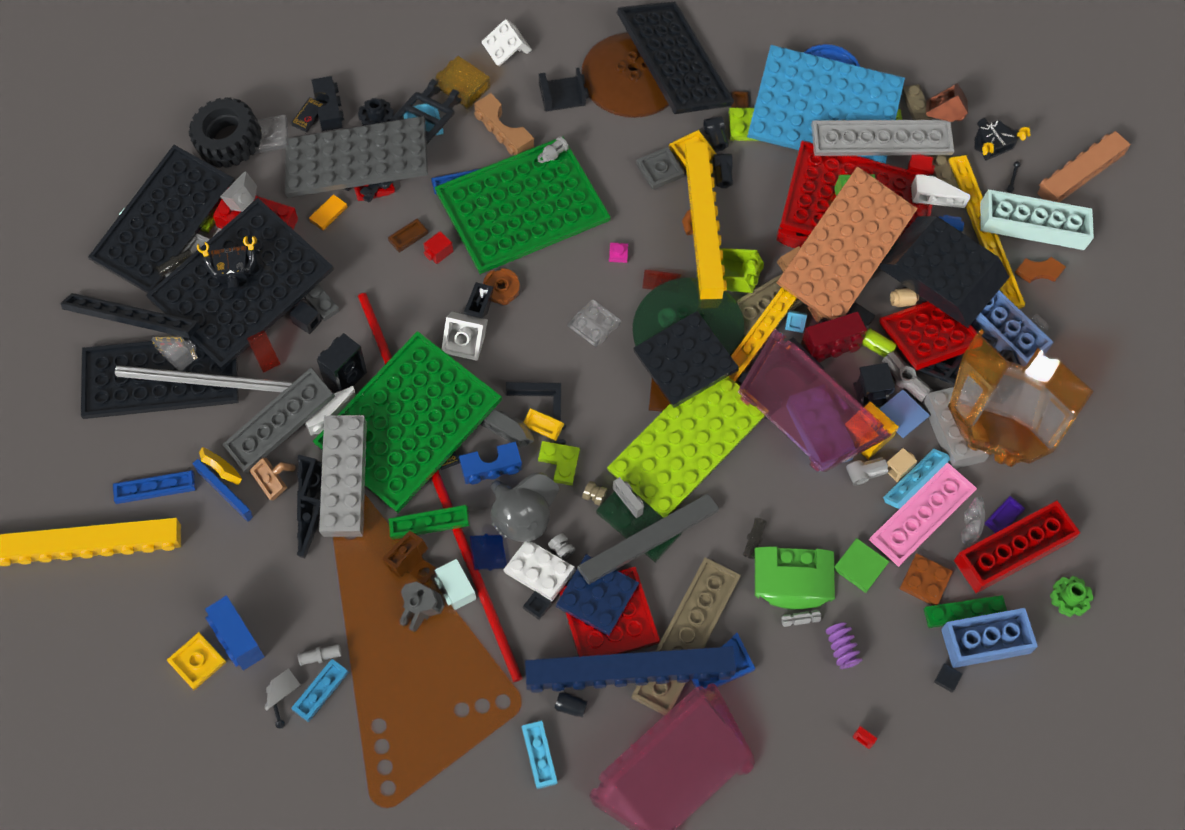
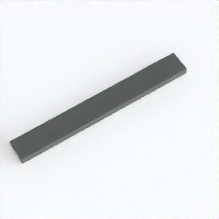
M706 494L580 564L578 570L586 582L591 584L717 513L719 507L709 494Z

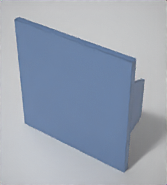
M901 390L879 408L899 427L897 433L902 438L930 417L904 390Z

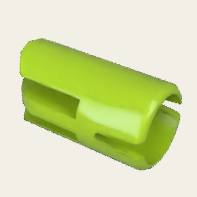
M871 328L867 330L862 342L863 346L884 358L889 353L894 352L896 348V343Z

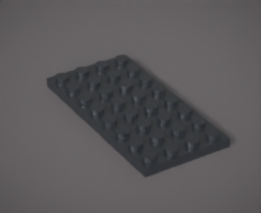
M675 1L618 7L616 13L674 115L733 105L735 101Z
M174 144L88 258L144 292L149 293L162 282L174 261L222 200L220 196L235 182V179Z
M190 338L82 348L81 417L83 419L239 403L238 388L117 377L115 374L116 366L120 365L238 377L237 358L222 370Z

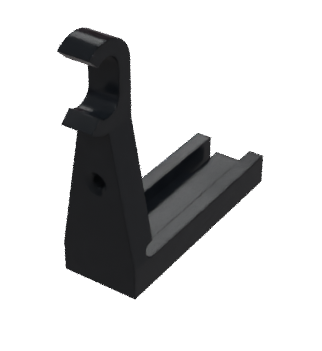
M506 382L507 396H552L553 418L561 421V383ZM557 438L556 441L553 440L556 444H566L564 439Z

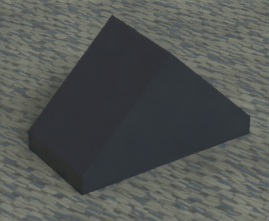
M475 282L464 314L481 319L486 316L490 307L493 286Z

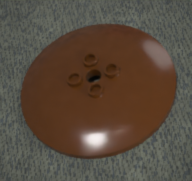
M628 33L609 36L594 45L587 53L582 65V74H584L585 78L584 88L588 89L590 99L603 110L622 117L638 118L656 114L669 106ZM634 67V68H636L637 70H636V71H630L629 68Z

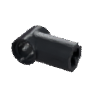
M722 116L704 119V130L706 135L710 137L713 149L723 151L728 147L729 143L724 131L725 125Z
M714 154L713 169L716 170L717 186L728 188L733 184L732 154Z

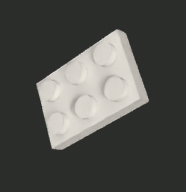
M524 542L503 569L505 574L530 589L537 591L552 602L576 571L573 565L533 542Z

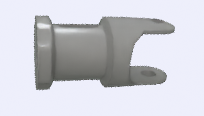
M559 136L553 144L547 145L544 148L543 152L538 156V161L544 163L545 161L548 162L558 158L561 152L569 149L566 140Z

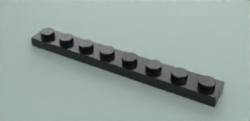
M71 293L60 303L63 310L184 338H190L200 328L199 322L75 293Z

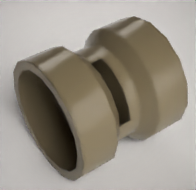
M589 481L582 498L587 501L592 499L594 504L601 506L608 493V488L603 486L597 487L595 482Z

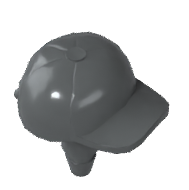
M539 472L530 474L514 488L507 486L499 480H495L491 484V488L496 496V501L491 510V519L493 521L492 526L495 527L496 531H499V535L517 542H531L542 536L550 520L549 506L559 491L558 484L544 473Z

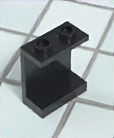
M576 68V77L547 81L546 73H539V88L545 112L586 106V98L589 97L588 89L584 88L585 78L584 74L580 73L579 68Z

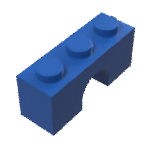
M516 442L497 446L498 458L492 463L483 462L479 457L478 451L459 456L465 484H477L481 480H493L501 475H513L522 470V461Z

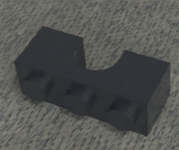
M332 76L311 79L315 100L327 103L324 106L317 107L322 132L343 128L341 121L345 119L343 110L338 108L342 105L340 96H336V93H339L337 82L333 83Z

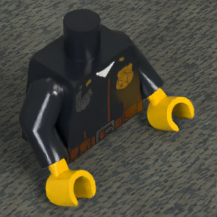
M245 236L243 239L245 246L210 250L211 254L208 253L209 244L205 242L207 248L204 251L197 244V250L203 253L202 259L206 270L214 279H219L221 284H227L228 291H238L239 282L247 281L257 265L256 248H254L257 238L255 236H252V244L248 242V236Z

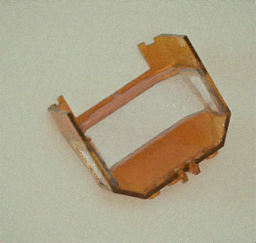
M981 329L975 335L962 357L948 408L961 436L967 442L969 448L975 451L978 449L989 455L993 453L997 463H1005L1010 467L1016 465V462L1030 464L1054 452L1094 391L1056 358L1050 360L1043 356L1044 351L1037 348L1026 367L1007 361L982 337L984 331Z

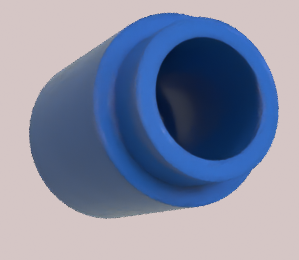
M939 216V218L960 232H963L964 221H961V217Z

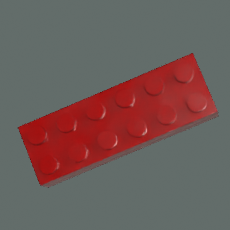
M1057 500L959 552L954 562L977 594L1073 542L1080 534V531Z

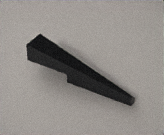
M298 454L297 556L305 559L320 522L322 462L317 461L315 458Z

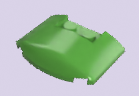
M755 548V596L757 598L761 596L769 602L768 604L793 610L816 608L829 600L831 602L835 599L834 552L823 549Z

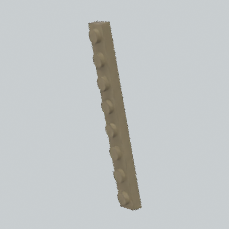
M920 85L903 87L902 94L912 120H933L932 117L926 114V100ZM926 155L933 157L932 165H935L934 177L959 189L947 155Z

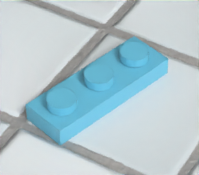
M538 721L522 725L536 789L557 784L543 722Z

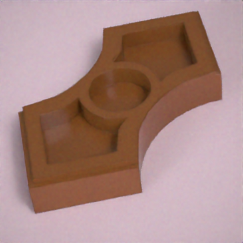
M1052 257L1042 262H1034L1026 258L1017 268L1015 274L1028 283L1040 278L1055 282L1066 266Z

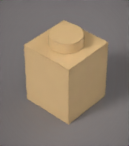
M903 448L887 461L888 474L898 483L915 467L917 460L911 452Z

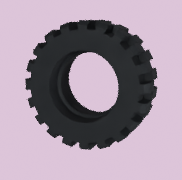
M225 97L224 99L217 98L214 102L209 101L204 107L201 106L198 109L199 112L195 113L192 117L193 121L189 125V136L203 160L215 167L224 166L227 168L231 167V165H240V162H246L250 155H254L256 148L261 143V126L253 111L245 102ZM228 126H238L230 136L219 140L214 139L221 129Z

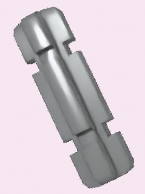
M819 610L811 611V613L809 611L793 613L792 616L786 614L781 617L784 627L791 626V624L801 625L808 624L811 621L813 623L821 621Z

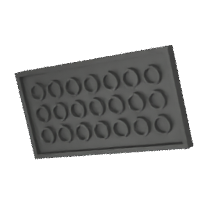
M424 116L286 138L285 194L287 198L428 175Z

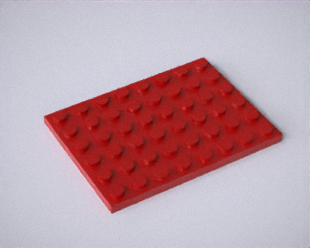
M801 141L779 227L809 236L836 197L834 187L839 175H852L857 166L869 175L875 174L876 180L917 208V211L899 237L918 216H931L933 205L912 203L911 185L916 175L924 174L860 156H814L813 143Z

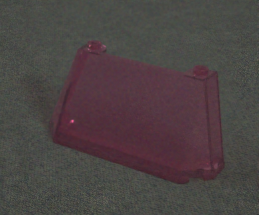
M776 329L772 332L738 390V393L741 395L740 399L747 406L751 404L757 407L809 457L811 461L810 466L817 472L820 470L827 472L892 435L887 429L883 428L884 425L801 348L794 342L789 340L786 342L784 340L786 336Z
M714 683L709 684L705 689L699 686L609 765L599 777L601 781L599 787L592 789L589 796L595 807L631 830H678L677 828L736 773L738 775L750 773L755 764L754 756L717 686Z

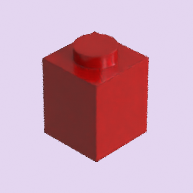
M921 154L912 155L907 170L932 176L935 165H932L933 157Z
M439 231L424 243V255L428 260H433L438 264L453 253L452 242Z

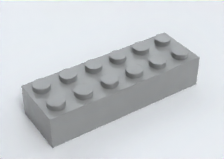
M364 415L324 416L319 532L323 537H363L367 421Z

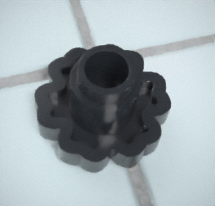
M377 98L365 101L364 106L359 107L358 112L362 126L388 122L394 116V110L391 108L390 103L384 99L379 100Z

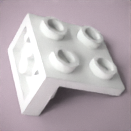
M506 19L482 41V44L498 66L502 65L517 50L519 52L522 50L526 54L532 50L517 27Z

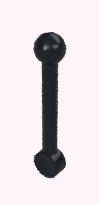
M1018 161L1013 164L1014 171L1011 182L1006 189L1009 193L1014 191L1013 184L1017 170L1020 167V162Z
M275 704L273 708L277 719L276 727L283 728L285 722L281 720L278 706Z

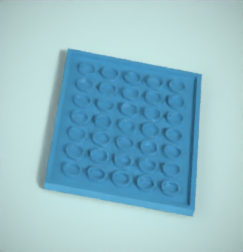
M771 45L747 137L799 150L801 141L813 143L812 121L896 120L905 78ZM887 155L860 156L885 164L887 160Z

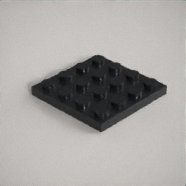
M698 311L633 348L635 354L673 408L739 370L735 361Z

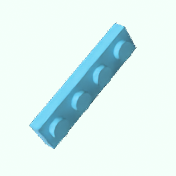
M933 449L883 497L885 503L900 509L950 461L949 455Z

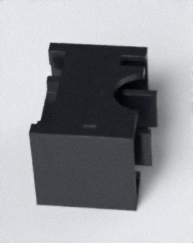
M888 363L860 367L858 381L853 383L860 409L864 408L870 401L876 407L883 406L890 400L889 394H893L895 390Z

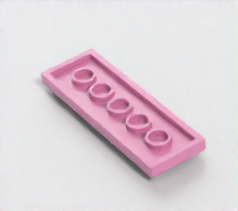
M946 463L869 540L899 567L977 488L949 463Z

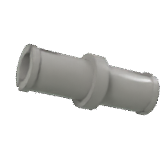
M339 644L324 648L319 646L315 650L298 653L299 664L303 666L314 662L323 663L324 660L341 657V648Z

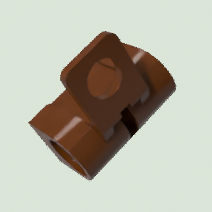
M410 530L382 559L387 568L398 578H402L407 572L421 583L426 584L436 574V567L422 558V555L428 550L426 543ZM429 568L428 575L424 577L419 575L421 569Z

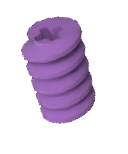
M839 623L826 629V634L830 635L828 640L833 643L831 644V649L835 650L833 655L835 658H838L836 664L841 666L839 669L850 668L863 661L862 658L855 657L860 651L853 650L857 643L850 642L855 636L848 635L852 628L845 627L847 623Z

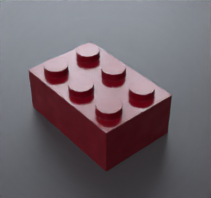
M855 312L806 327L801 345L820 363L827 358H837L843 353H852L859 350L867 329L859 313Z

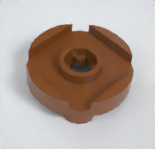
M509 269L492 270L483 280V284L493 286L491 301L494 303L507 305L519 294L520 283L518 277ZM504 283L505 288L499 289L497 285H502Z

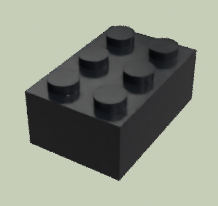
M345 333L340 337H336L327 350H323L317 358L323 382L334 393L354 386L367 373L361 346Z

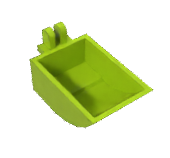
M719 248L723 250L721 265L725 266L723 280L727 282V290L753 293L755 286L758 284L759 275L764 268V261L761 259L758 251Z

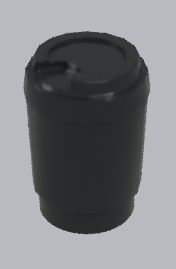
M559 692L554 708L562 713L583 717L587 701L566 692Z

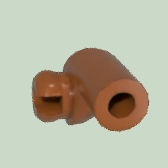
M688 210L682 219L686 235L693 234L691 210Z

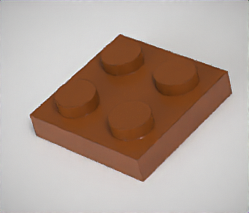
M916 553L899 589L932 606L938 605L953 571Z

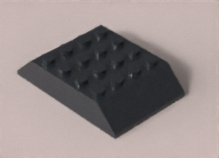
M918 216L893 244L878 268L966 328L973 323L1009 279V275L997 255L938 216Z

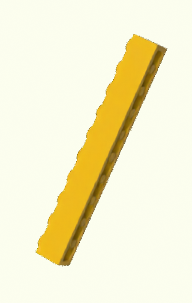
M707 142L686 143L685 163L700 299H722L723 291L727 290V282L723 280L725 266L721 265L723 250L719 249V246H721V235H718L717 232L720 229L719 220H716L718 207L714 206L716 191L712 190L715 182L714 177H711V174H713V164L709 163V160H711V149H708Z
M177 518L0 534V566H10L11 563L30 564L32 561L51 562L53 559L71 560L74 557L92 558L95 555L108 557L116 553L129 555L137 551L150 553L158 549L171 551L181 547V524Z

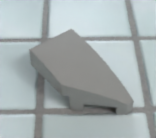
M289 668L274 678L266 688V693H268L267 703L265 704L266 711L301 685Z

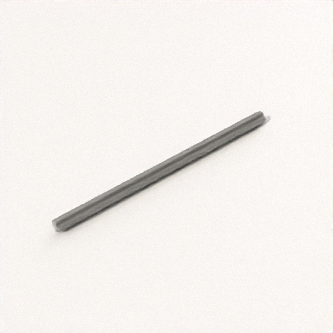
M120 365L115 368L117 377L283 392L293 383Z

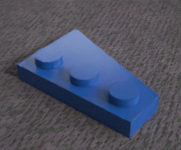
M738 633L721 646H733L736 666L735 675L731 676V679L719 680V677L710 678L709 681L692 679L699 695L755 671V667Z

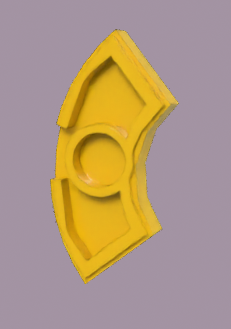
M202 447L199 451L201 462L212 467L221 478L239 485L242 478L236 469L214 452Z

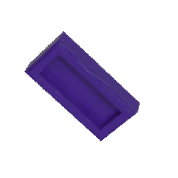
M1009 496L984 524L997 533L1010 526L1026 508Z

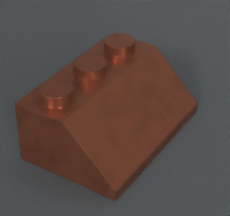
M958 83L927 100V116L949 122L955 120L958 122L966 117V114H968V100Z

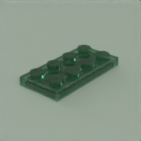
M615 491L596 510V513L626 539L663 519L661 515L644 501L643 514L636 518ZM682 532L644 554L656 563L681 536Z

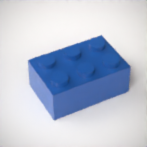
M227 595L205 608L208 614L205 619L235 667L240 665L244 671L265 657Z

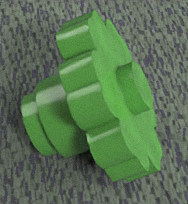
M1072 576L1070 579L1062 577L1053 585L1054 590L1051 592L1050 597L1052 605L1059 607V613L1068 617H1072L1074 614L1082 616L1091 608L1090 602L1093 600L1092 590L1090 587L1085 586L1083 579H1078L1075 576Z

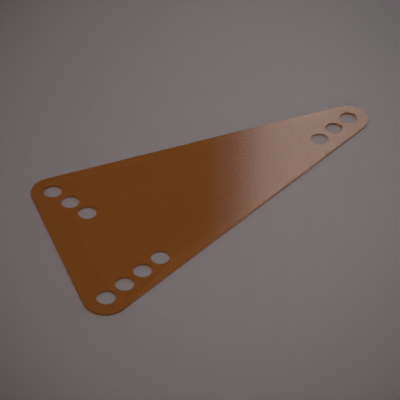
M364 493L363 537H356L353 540H347L345 537H333L368 791L371 800L377 806L392 808L400 804L516 716L521 708L522 701L518 690L456 610H454L452 605H447L442 592L432 579L423 584L407 572L402 578H398L387 568L382 559L401 539L392 540L390 538L389 524ZM421 569L419 575L422 577L428 575L424 569ZM417 581L441 594L445 607L441 614L429 616L428 620L424 619L418 630L413 632L409 629L412 619L407 626H402L399 622L405 610L401 591L405 584ZM499 695H507L510 698L511 703L507 709L502 710L496 707L495 700ZM477 700H488L490 709L486 713H478L475 710ZM458 703H466L469 706L467 716L460 718L455 715L454 708ZM383 719L386 722L387 727L383 733L376 734L371 730V724L374 720ZM380 739L387 740L390 745L388 752L385 754L376 753L374 750L376 741ZM382 760H389L393 765V769L388 775H381L377 771V765ZM385 781H392L396 786V790L391 796H384L380 792V786Z

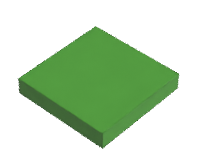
M856 538L835 565L834 571L867 593L889 561Z

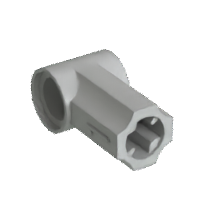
M883 457L866 462L858 460L846 466L854 486L864 484L871 478L888 473V465Z

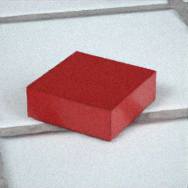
M861 726L852 736L868 749L878 739Z

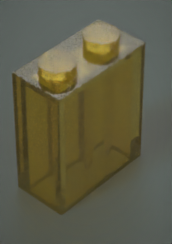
M460 56L451 60L435 77L438 81L437 87L448 96L453 89L459 91L460 94L457 97L462 99L460 104L467 109L490 88V77Z

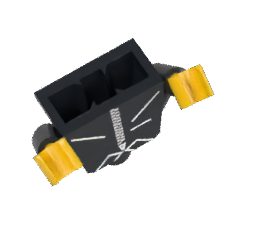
M982 118L977 122L979 129L974 138V149L981 152L987 161L1013 150L1018 138L1023 141L1026 139V136H1031L1030 128L1013 129L1004 125L999 120L989 124L986 118Z

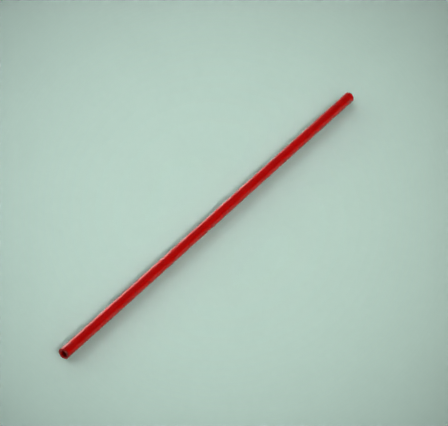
M361 293L358 295L359 301L386 364L392 358L391 352L367 294ZM437 470L431 477L443 509L453 507L452 502ZM462 527L452 529L513 682H518L523 677Z

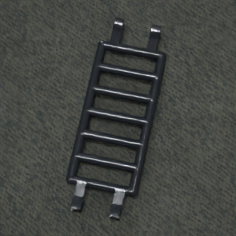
M432 78L423 93L415 92L388 122L403 120L402 117L407 111L417 117L424 116L425 121L435 125L429 132L426 131L427 145L455 114L452 108L462 101L461 98L457 97L460 93L453 89L449 94V98L443 104L432 99L434 94L436 95L441 91L437 87L438 81ZM417 100H420L446 114L439 120L413 107ZM394 181L370 184L362 188L360 193L365 195L363 199L370 203L380 187L387 189Z

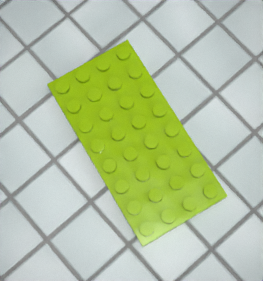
M728 376L675 408L669 404L607 467V470L616 478L620 477L624 482L627 481L632 488V493L639 496L652 511L663 519L676 510L762 421L769 411Z

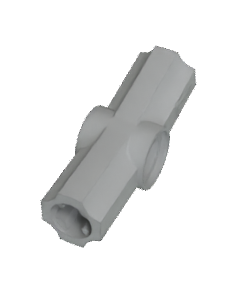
M896 351L889 353L883 358L882 362L888 363L890 372L896 379V385L901 389H906L921 403L924 401L927 393L933 392V389L916 376L915 369L907 366Z

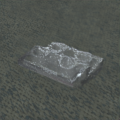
M592 300L568 323V327L597 347L607 339L609 333L620 326L622 320L595 300Z
M975 497L964 513V520L967 525L961 533V538L967 548L976 543L983 531L985 522L983 497Z

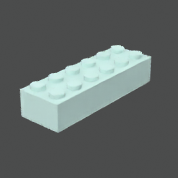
M989 189L980 202L981 231L1081 250H1085L1094 239L1093 213L1091 208Z

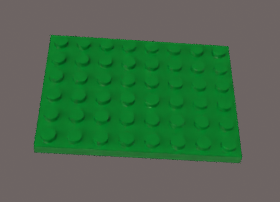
M555 139L435 187L438 198L479 274L610 221L609 213L570 147L567 151L561 152L555 160L540 163L538 156L547 145L553 144L556 141Z
M417 331L337 416L364 415L367 421L365 487L396 513H399L503 399L497 392ZM324 430L312 441L322 451Z

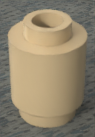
M909 288L895 289V291L890 293V301L892 306L896 307L915 306L916 302L919 301V295Z

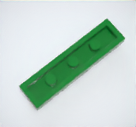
M467 505L389 518L390 538L392 540L403 538L409 530L416 535L470 526Z
M1003 595L927 606L923 610L928 628L944 626L946 622L1004 612L1007 611Z

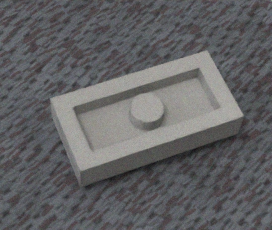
M620 477L614 480L613 490L636 518L641 516L644 508L641 498L639 496L635 497L627 481L624 482Z

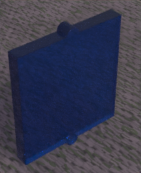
M486 533L480 536H470L474 570L488 569L492 571L493 569H504L507 563L501 535H488Z

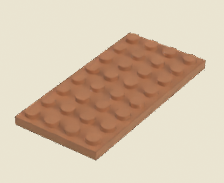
M857 166L776 284L828 320L845 316L917 211V208Z

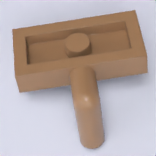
M262 458L249 471L269 500L274 501L287 489L279 474L283 470L293 472L296 466L280 462L273 468L267 458Z

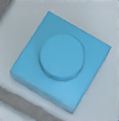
M789 310L785 330L803 333L807 313Z

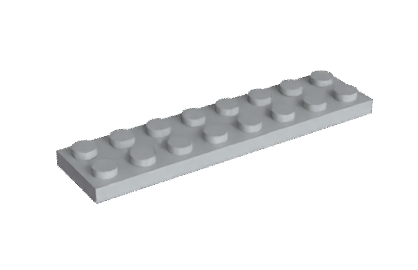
M945 120L812 121L811 123L814 156L952 155L954 153L951 122Z

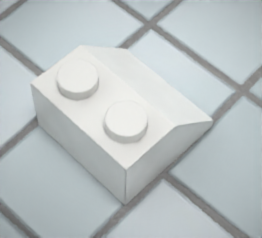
M451 312L446 317L441 350L449 355L477 361L485 338L488 319Z

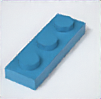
M331 659L291 709L309 722L348 675V670Z

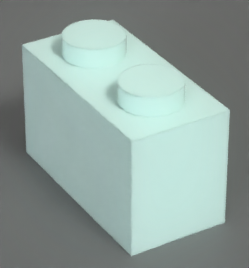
M457 559L435 569V583L439 589L443 588L445 592L443 597L448 606L452 605L454 610L476 600L475 591Z

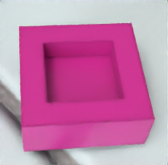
M610 243L609 262L627 263L628 244Z

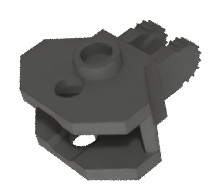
M417 581L405 584L401 591L405 610L399 622L402 626H407L412 619L409 629L413 632L417 631L424 619L428 620L429 616L442 613L445 605L441 594Z

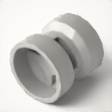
M564 533L555 536L548 543L550 549L554 550L556 556L562 560L570 557L576 550L572 544L568 543V538Z

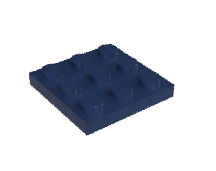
M586 554L580 564L588 561L592 557ZM577 568L558 600L556 607L610 636L639 586V582L614 570L595 582L588 584Z

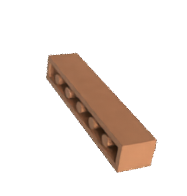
M1116 131L1110 135L1106 134L1098 144L1094 143L1091 145L1087 152H1081L1076 160H1070L1062 170H1056L1051 178H1045L1039 184L1040 189L1037 194L1043 200L1061 202L1124 156L1131 144Z

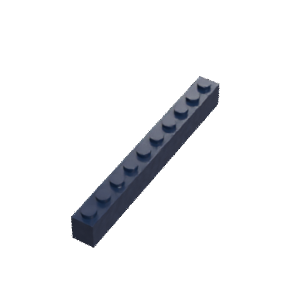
M733 646L525 660L527 690H531L533 693L543 692L544 689L563 691L568 687H573L574 690H582L586 688L585 686L605 688L606 685L615 684V687L627 686V683H636L638 686L647 685L648 682L667 684L672 680H677L678 683L689 682L690 679L709 681L710 678L719 677V680H728L736 672Z

